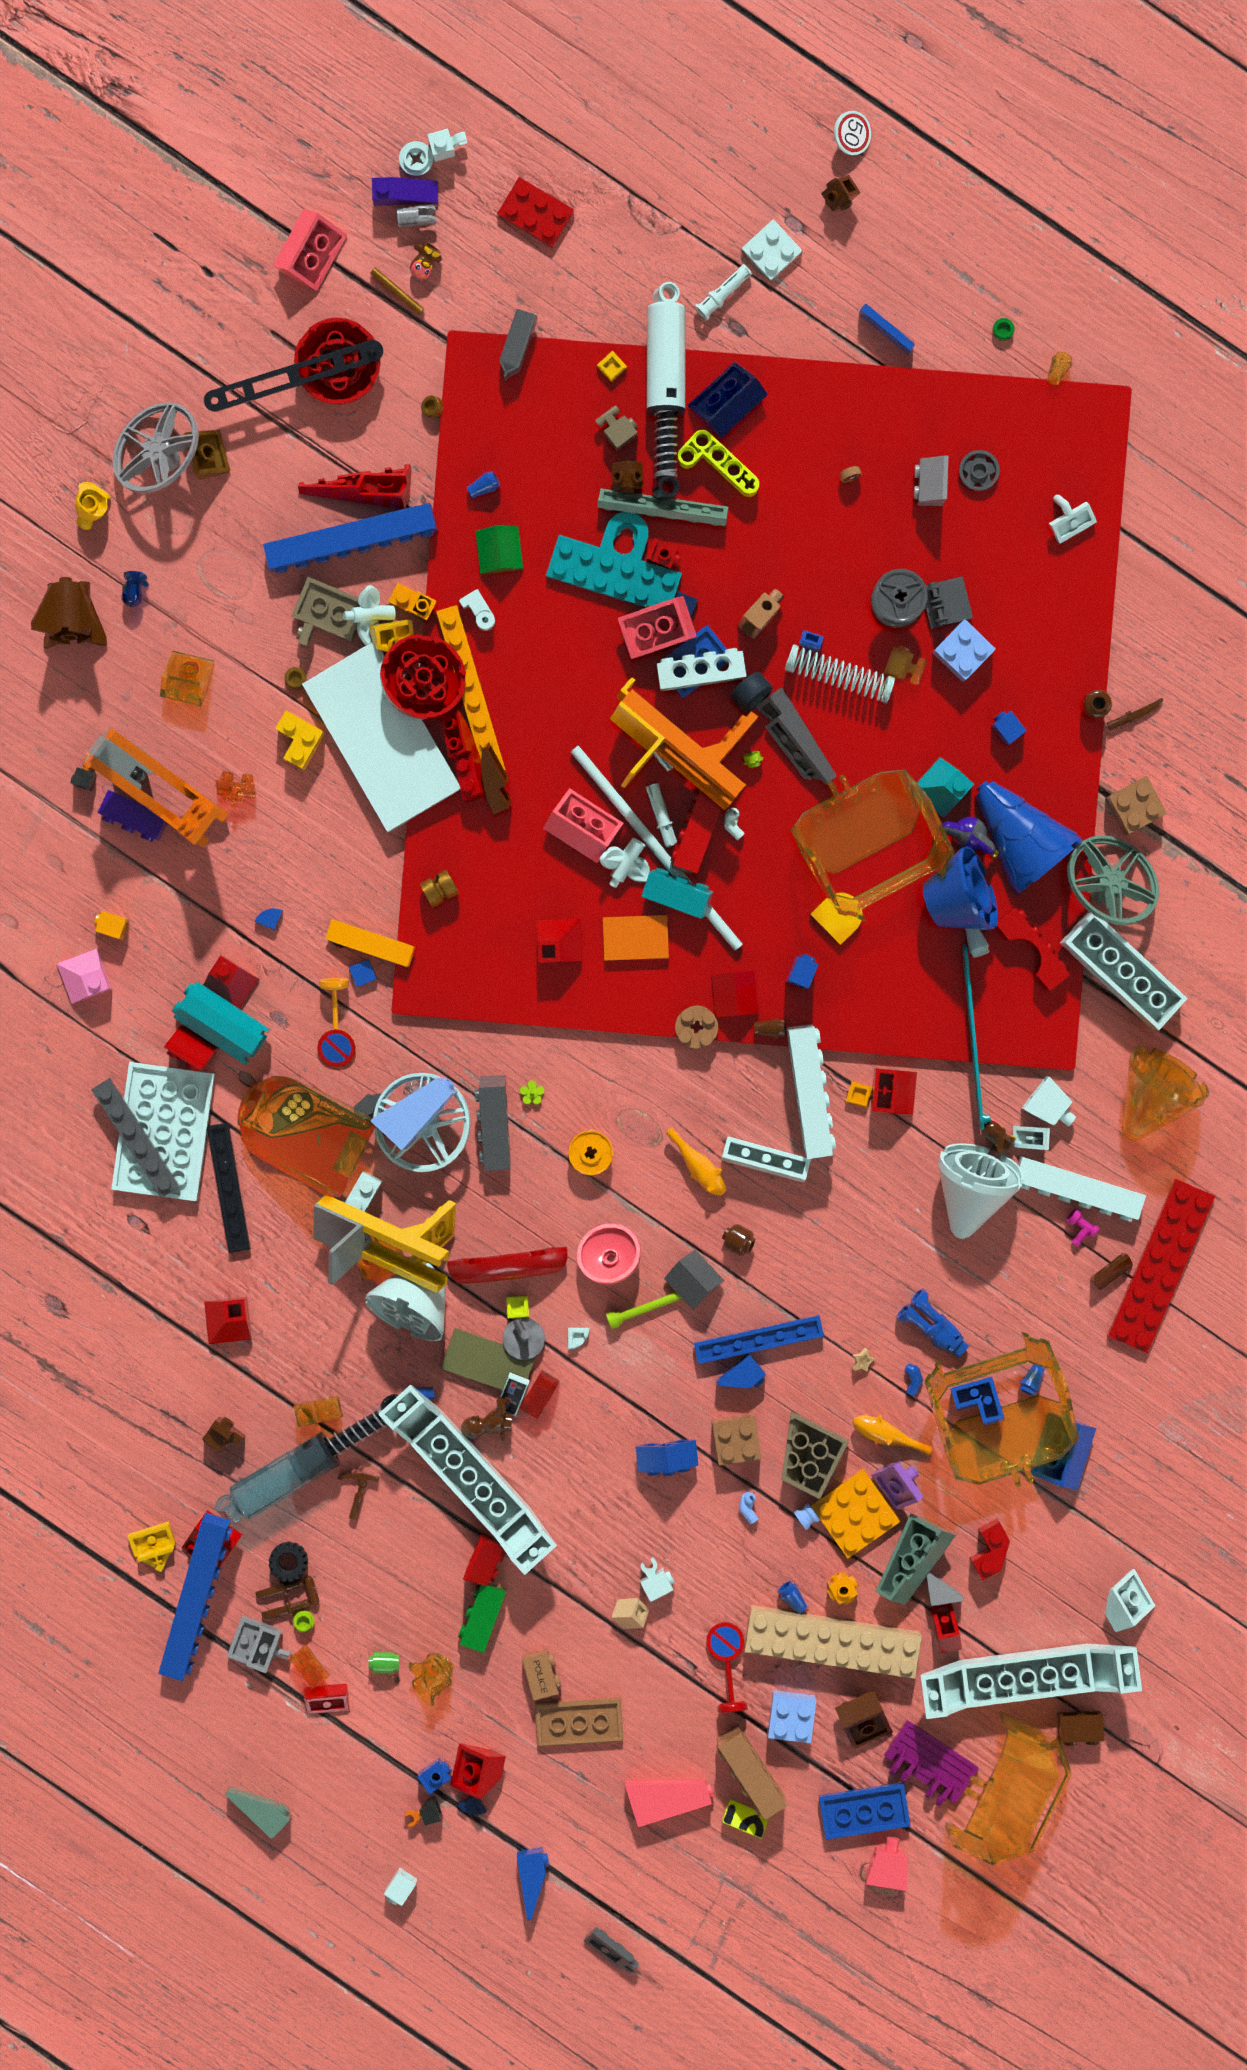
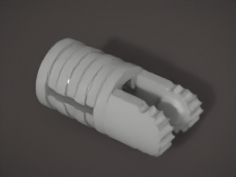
M435 206L397 208L398 228L435 225L437 220L436 217L432 216L436 212Z

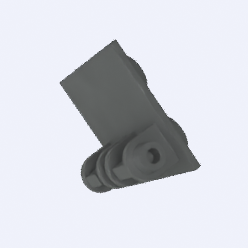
M963 576L926 585L928 596L926 610L931 629L973 618Z

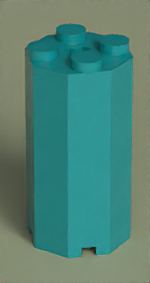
M200 982L190 983L183 993L186 995L181 1002L178 1001L172 1010V1013L175 1014L173 1018L244 1065H248L250 1061L247 1058H250V1056L254 1057L267 1038L264 1032L269 1033L271 1029Z

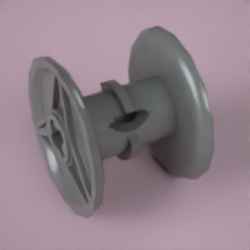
M894 569L884 574L874 587L871 596V608L876 618L884 625L893 628L906 627L915 622L925 609L928 600L927 588L922 578L915 572L906 569ZM898 595L899 598H903L902 602L899 599H895V596Z

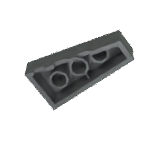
M506 1075L480 1077L479 1089H475V1100L480 1102V1110H476L477 1123H481L482 1130L478 1131V1142L483 1143V1151H479L480 1164H484V1171L508 1170L511 1166L507 1094L505 1093Z

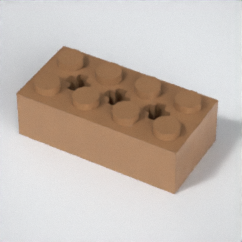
M739 1724L718 1737L717 1753L723 1762L727 1760L728 1770L734 1780H740V1788L745 1797H751L752 1807L758 1816L762 1815L767 1820L787 1807L784 1793Z

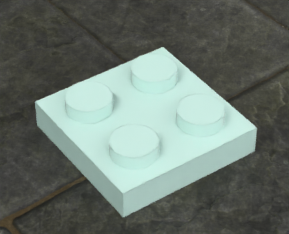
M774 219L742 247V251L770 282L802 253L801 248Z

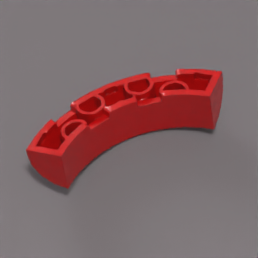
M552 1247L522 1253L462 1258L446 1262L450 1276L459 1284L485 1283L559 1272L566 1265L568 1250L567 1247Z

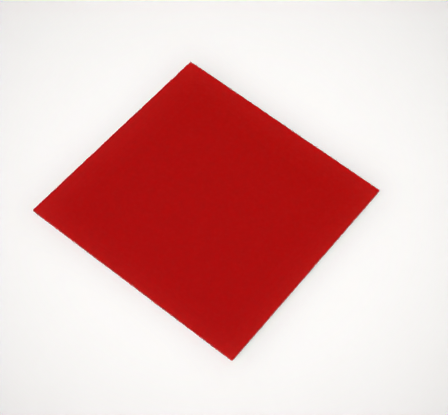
M450 330L447 334L442 394L443 411L440 418L433 512L438 531L433 532L434 535L430 539L426 596L437 602L428 619L424 620L422 636H435L445 641L436 611L457 605L503 759L505 772L510 779L504 788L512 803L509 808L494 815L486 794L467 801L463 800L461 790L407 821L397 941L414 946L415 950L409 967L395 963L392 1013L678 1038L675 1031V1023L683 1010L691 1006H703L715 1015L712 975L754 971L759 1014L716 1018L718 1021V1033L713 1041L789 1047L787 1030L786 1036L780 1037V1039L755 1035L754 1033L755 1022L780 1018V1020L786 1021V1027L812 1024L820 1033L821 1043H817V1047L820 1050L973 1062L962 957V944H966L978 1063L1074 1070L1076 1066L1084 966L1060 942L1088 910L1076 898L1069 883L1067 866L1073 850L1038 880L1029 884L1018 895L1009 886L1000 858H991L989 854L979 849L974 850L986 869L987 873L983 875L987 886L992 885L997 903L998 921L1012 909L1017 908L1018 911L1022 909L1029 917L1027 922L1030 926H1036L1043 936L1040 938L1045 944L1050 943L1055 949V957L1059 961L1062 959L1068 965L1070 976L1051 991H1047L1034 976L1039 962L1035 948L1030 943L1020 939L1006 941L996 927L992 930L980 929L989 944V952L973 958L972 953L969 954L965 928L940 927L935 924L924 900L923 883L960 850L954 843L953 837L934 830L935 823L940 822L942 824L947 821L957 823L965 817H975L984 823L975 795L979 793L977 788L986 780L988 783L993 781L1024 798L1026 803L1048 814L1050 818L1076 832L1082 841L1095 836L1105 716L1100 719L1088 717L1083 711L1082 703L1085 696L1094 690H1102L1107 693L1132 395L1131 387L685 349V414L676 416L675 426L678 428L674 429V435H677L674 438V443L678 444L674 446V452H677L674 455V461H677V463H674V469L678 470L675 472L678 476L675 479L679 483V491L671 499L727 506L726 526H714L708 523H693L687 520H672L666 517H652L635 513L645 521L648 527V540L642 561L647 562L646 558L654 538L678 547L677 553L681 555L677 566L672 565L671 570L682 573L675 598L677 593L681 592L698 599L691 616L695 632H699L708 625L726 649L737 648L738 651H743L746 678L755 672H760L772 685L771 694L783 688L836 774V777L827 784L815 778L812 780L804 779L766 730L765 726L770 721L757 708L752 710V712L758 718L722 760L721 764L746 785L726 810L721 808L697 876L684 874L693 884L701 883L709 887L708 890L713 891L710 905L743 944L734 951L706 916L700 919L641 897L646 882H637L626 876L624 882H619L616 888L611 886L609 882L612 879L611 873L613 869L605 868L600 860L598 863L594 862L543 829L551 813L570 788L623 822L622 827L608 848L618 847L624 850L631 839L635 838L645 845L638 857L648 862L650 872L657 868L668 871L575 759L571 751L577 746L584 751L671 857L674 849L679 850L681 842L677 841V844L671 847L665 846L661 831L657 829L658 823L646 787L659 783L670 821H673L672 828L676 840H678L681 829L686 830L688 822H685L688 810L694 809L695 802H692L696 789H700L675 768L667 772L654 754L625 788L621 786L629 772L648 751L610 720L620 704V701L616 698L631 678L635 679L628 692L633 689L702 748L719 744L742 715L747 717L750 712L744 713L731 698L734 689L744 679L701 685L684 699L676 689L660 692L657 663L686 641L631 659L627 645L621 639L623 633L618 618L645 609L644 607L546 577L559 535L600 547L610 519L624 512L597 508L600 489L614 490L612 489V463L626 460L642 462L643 488L634 490V493L654 496L652 488L656 482L654 474L657 472V469L654 467L657 464V460L654 459L657 455V452L654 450L657 446V443L654 441L657 438V435L654 433L657 426L654 422L657 420V417L647 414V346L532 337L521 371L509 377L507 382H505L504 372L499 360L508 336L507 334ZM613 351L627 366V369L610 382L598 369L597 364ZM615 405L620 410V413L615 416L616 420L625 415L627 419L632 418L638 426L636 430L638 436L619 451L615 450L604 435V430L609 425L605 423L602 427H599L595 422L596 419ZM706 430L758 478V492L752 497L742 495L703 457L692 468L686 469L681 467L678 463L679 450L697 431ZM699 437L696 443L699 446H705L708 444V440L705 437ZM975 450H984L991 453L999 463L1000 473L997 481L992 487L984 491H974L967 488L959 476V466L962 459L968 453ZM717 451L712 454V458L715 461H721L724 455ZM686 452L682 454L681 458L685 462H690L693 460V455ZM975 455L969 457L967 460L973 461ZM948 456L946 502L943 506L917 505V499H913L914 486H918V478H914L915 465H918L922 458ZM985 456L986 462H993L989 457ZM736 466L728 468V473L732 476H736L740 472ZM853 466L860 467L862 473L860 478L842 483L839 476L840 472ZM963 470V475L965 479L968 473ZM486 471L488 473L493 471L500 483V487L496 488L497 491L472 498L467 487ZM996 472L990 474L991 482L993 481ZM743 474L741 479L746 483L745 489H753L754 483H747L744 480L745 474ZM976 483L973 485L976 487H982L980 483ZM663 484L664 492L669 493V487ZM1060 495L1067 500L1072 510L1087 502L1097 522L1064 542H1057L1049 523L1064 515V512L1053 501L1054 496ZM495 525L518 526L523 569L481 574L476 531ZM623 529L620 535L615 538L613 546L616 552L627 554L634 548L633 531L631 529ZM666 550L661 551L660 555L663 558H666L669 555V553ZM894 569L913 571L922 578L925 586L932 582L938 583L963 576L973 616L972 619L967 621L995 648L993 653L962 682L933 654V651L962 621L931 629L925 606V609L915 622L906 627L893 628L884 625L876 618L871 608L873 589L884 574ZM476 589L480 592L495 618L494 627L488 631L481 630L477 626L476 617L470 607L464 609L459 602L460 599ZM774 589H777L784 596L779 603L781 607L753 640L738 627V624L743 615L764 592L769 595ZM898 595L895 596V599H899L902 602L903 598H899ZM803 630L824 637L820 651L811 652L809 665L814 654L818 652L816 666L821 655L824 654L823 667L828 657L831 656L830 668L834 660L838 659L836 672L841 661L844 660L843 673L848 663H851L849 676L854 666L857 665L856 677L862 667H864L863 679L869 669L871 670L869 682L876 671V683L881 674H884L883 684L888 676L895 677L888 702H881L883 692L879 701H877L881 680L873 698H870L874 678L864 697L868 675L859 694H857L861 674L853 692L850 690L854 673L847 689L844 690L848 669L839 688L837 685L841 668L832 686L831 680L834 667L827 683H824L828 663L819 682L817 679L821 662L814 678L811 679L815 659L807 677L804 674L808 658L800 675H798L801 657L793 673L785 671L792 646H799L796 660L803 648L799 644ZM805 650V652H804V657H803L802 664H803L804 659H805V657H806V655H807V653H808L806 650ZM420 663V668H426V664ZM727 664L720 671H726L729 665ZM432 679V684L438 686L440 684L439 679ZM418 691L417 696L424 698V693ZM461 697L456 706L448 713L442 716H445L457 710L460 711L471 731V727ZM1002 711L1006 714L1012 711L1027 730L1008 746L992 727L995 723L994 718ZM440 717L422 719L459 782L454 759L448 756ZM760 751V755L763 757V760L760 761L761 765L753 768H748V764L743 765V755ZM940 757L974 783L971 789L944 818L911 790ZM731 808L738 809L737 826L745 833L738 841L724 827L725 813ZM987 831V837L992 841L990 832ZM1083 850L1075 861V880L1091 877L1092 866L1088 862V857ZM447 870L459 894L451 899L444 898L443 903L433 908L420 883L429 878L434 880L438 873ZM1089 882V883H1084V884H1083V883H1079V884H1077V886H1079V885H1085V884H1091V882ZM1080 891L1089 902L1090 892ZM836 893H846L853 896L862 908V921L859 927L841 945L810 915L826 898ZM667 915L669 958L604 961L603 917ZM580 918L582 961L538 963L537 920ZM802 954L815 958L814 963L819 964L809 989H803L786 982L795 957H801ZM695 1021V1024L690 1026L696 1034L699 1030H703V1026L699 1024V1021Z

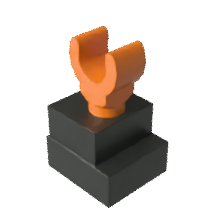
M84 762L83 769L76 768L70 783L92 791L96 774L91 772L92 768Z
M436 1796L428 1798L425 1803L426 1805L421 1806L419 1811L408 1810L405 1812V1817L408 1815L414 1817V1820L408 1823V1827L414 1826L421 1819L425 1826L442 1820L443 1814Z

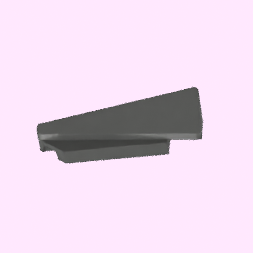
M783 688L778 689L757 706V709L770 721L765 726L766 730L804 779L812 780L815 778L827 784L836 777L834 770Z

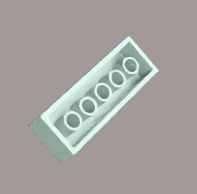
M1089 911L1060 942L1068 952L1152 1030H1160L1188 999L1106 921L1099 919Z
M812 1024L786 1027L804 1154L807 1159L833 1156L832 1150L836 1149L833 1134H830L829 1131L830 1128H833L830 1113H827L826 1107H830L827 1092H824L823 1086H827L824 1071H821L820 1065L824 1064L822 1051L818 1050L817 1043H821L819 1030Z

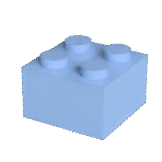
M964 619L933 651V654L964 682L993 653L995 648Z
M772 1690L767 1730L768 1738L811 1743L816 1708L815 1695Z

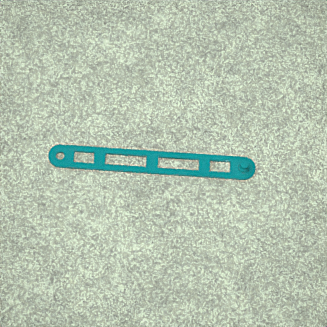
M962 944L978 1123L980 1130H984V1124L991 1122L990 1115L983 1114L968 951L966 944Z

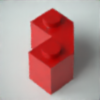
M998 1519L978 1528L988 1548L970 1557L982 1580L1002 1570L1010 1540Z

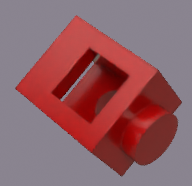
M654 538L646 561L671 570L672 565L677 566L681 554L677 553L678 547ZM666 550L669 555L663 558L660 555L661 551Z

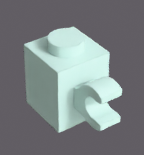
M448 129L427 134L435 162L454 157V147L468 144L465 132L457 133L450 137Z
M653 1557L651 1558L653 1563L651 1568H646L645 1564L641 1563V1569L647 1576L640 1579V1583L650 1602L673 1591L672 1584L675 1583L670 1571L665 1572L664 1568L656 1571L657 1561Z

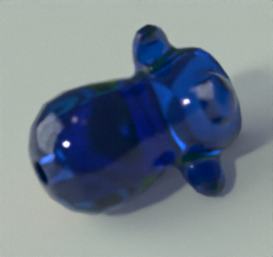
M126 571L123 572L125 584L122 586L121 600L128 607H136L142 603V586L147 587L149 583L146 581L147 576L145 573Z

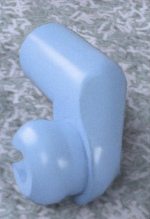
M746 1492L741 1496L739 1511L751 1525L759 1519L752 1510L756 1497L753 1493Z

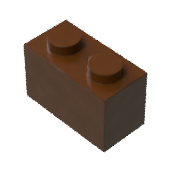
M1101 1711L1057 1712L1058 1738L1064 1745L1074 1746L1077 1745V1742L1097 1745L1099 1744L1098 1741H1104V1722Z

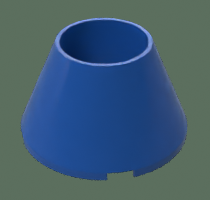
M968 846L961 848L923 883L924 900L929 914L937 926L992 930L998 924L995 894L992 885L987 886L983 875L987 872L976 852Z

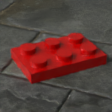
M518 177L499 209L497 216L553 248L572 217L574 209Z

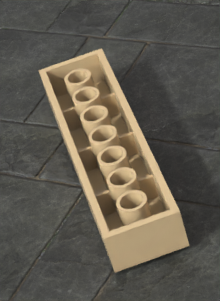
M750 1605L744 1651L915 1679L922 1636L919 1631L805 1613L797 1614V1612Z

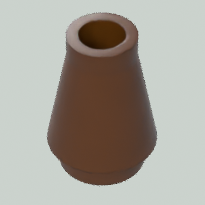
M776 1018L755 1022L754 1033L755 1035L780 1039V1037L786 1036V1021Z

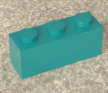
M660 868L649 872L641 897L700 919L706 916L713 895V891L708 890L709 887L707 885L689 883V879L682 876H670L668 871Z

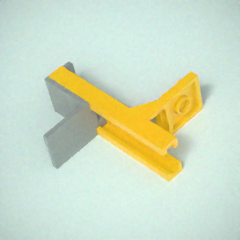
M327 1192L314 1205L313 1239L332 1247L329 1251L328 1283L333 1285L363 1258L438 1293L447 1285L448 1276L425 1264L429 1262L439 1267L442 1260H448L449 1251L442 1247L455 1234L456 1203L448 1200L437 1209L435 1214L427 1218L424 1223L400 1229L333 1198L332 1194ZM368 1234L412 1254V1256L406 1257L372 1241V1237L368 1236Z

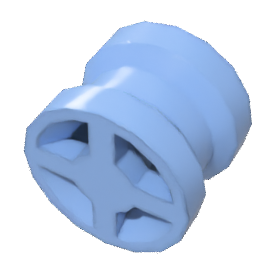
M809 1503L805 1504L802 1510L794 1512L806 1530L810 1528L812 1523L820 1521Z

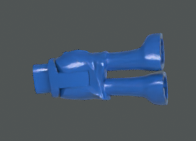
M924 1288L920 1289L912 1297L911 1304L923 1312L935 1324L930 1325L909 1304L899 1311L896 1319L902 1323L910 1322L924 1332V1335L931 1339L932 1344L936 1348L947 1351L948 1354L952 1353L959 1358L968 1349L969 1345L963 1340L964 1337L955 1325L931 1306L928 1301L929 1294Z

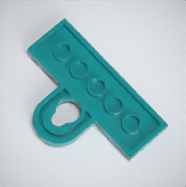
M622 512L612 517L608 522L600 547L559 535L546 577L646 608L647 605L653 606L675 598L682 573L642 561L648 540V527L639 515ZM629 528L633 531L634 548L627 554H620L614 549L613 542L623 529Z

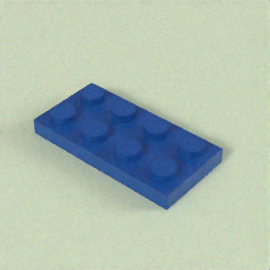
M903 1782L819 1795L826 1840L911 1826Z

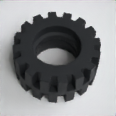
M287 1541L280 1543L273 1549L269 1557V1568L272 1575L274 1574L275 1578L281 1579L283 1582H292L299 1579L306 1571L308 1565L307 1552L296 1542ZM285 1553L294 1554L297 1558V1566L292 1570H285L280 1565V1557Z

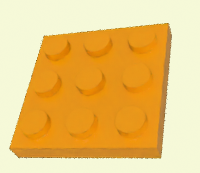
M863 1468L811 1504V1507L847 1558H850L900 1522Z

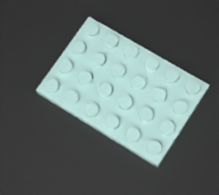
M129 1062L124 1100L180 1185V1187L164 1197L198 1201L215 1074ZM119 1134L111 1190L159 1196Z

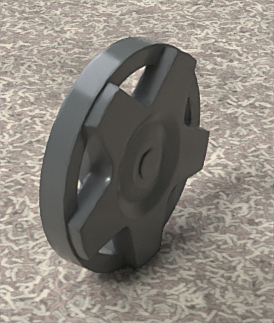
M975 450L968 453L962 459L959 466V476L962 483L974 491H984L992 487L1000 473L997 459L991 453L984 450ZM975 455L973 461L967 460L969 457ZM985 456L989 457L993 462H986ZM963 470L968 473L966 479L964 478ZM996 472L995 477L991 482L990 474ZM976 483H980L982 487H976L973 485Z

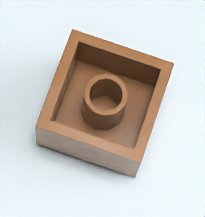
M1147 776L1105 798L1125 836L1167 814Z
M754 1414L712 1420L718 1465L761 1459Z

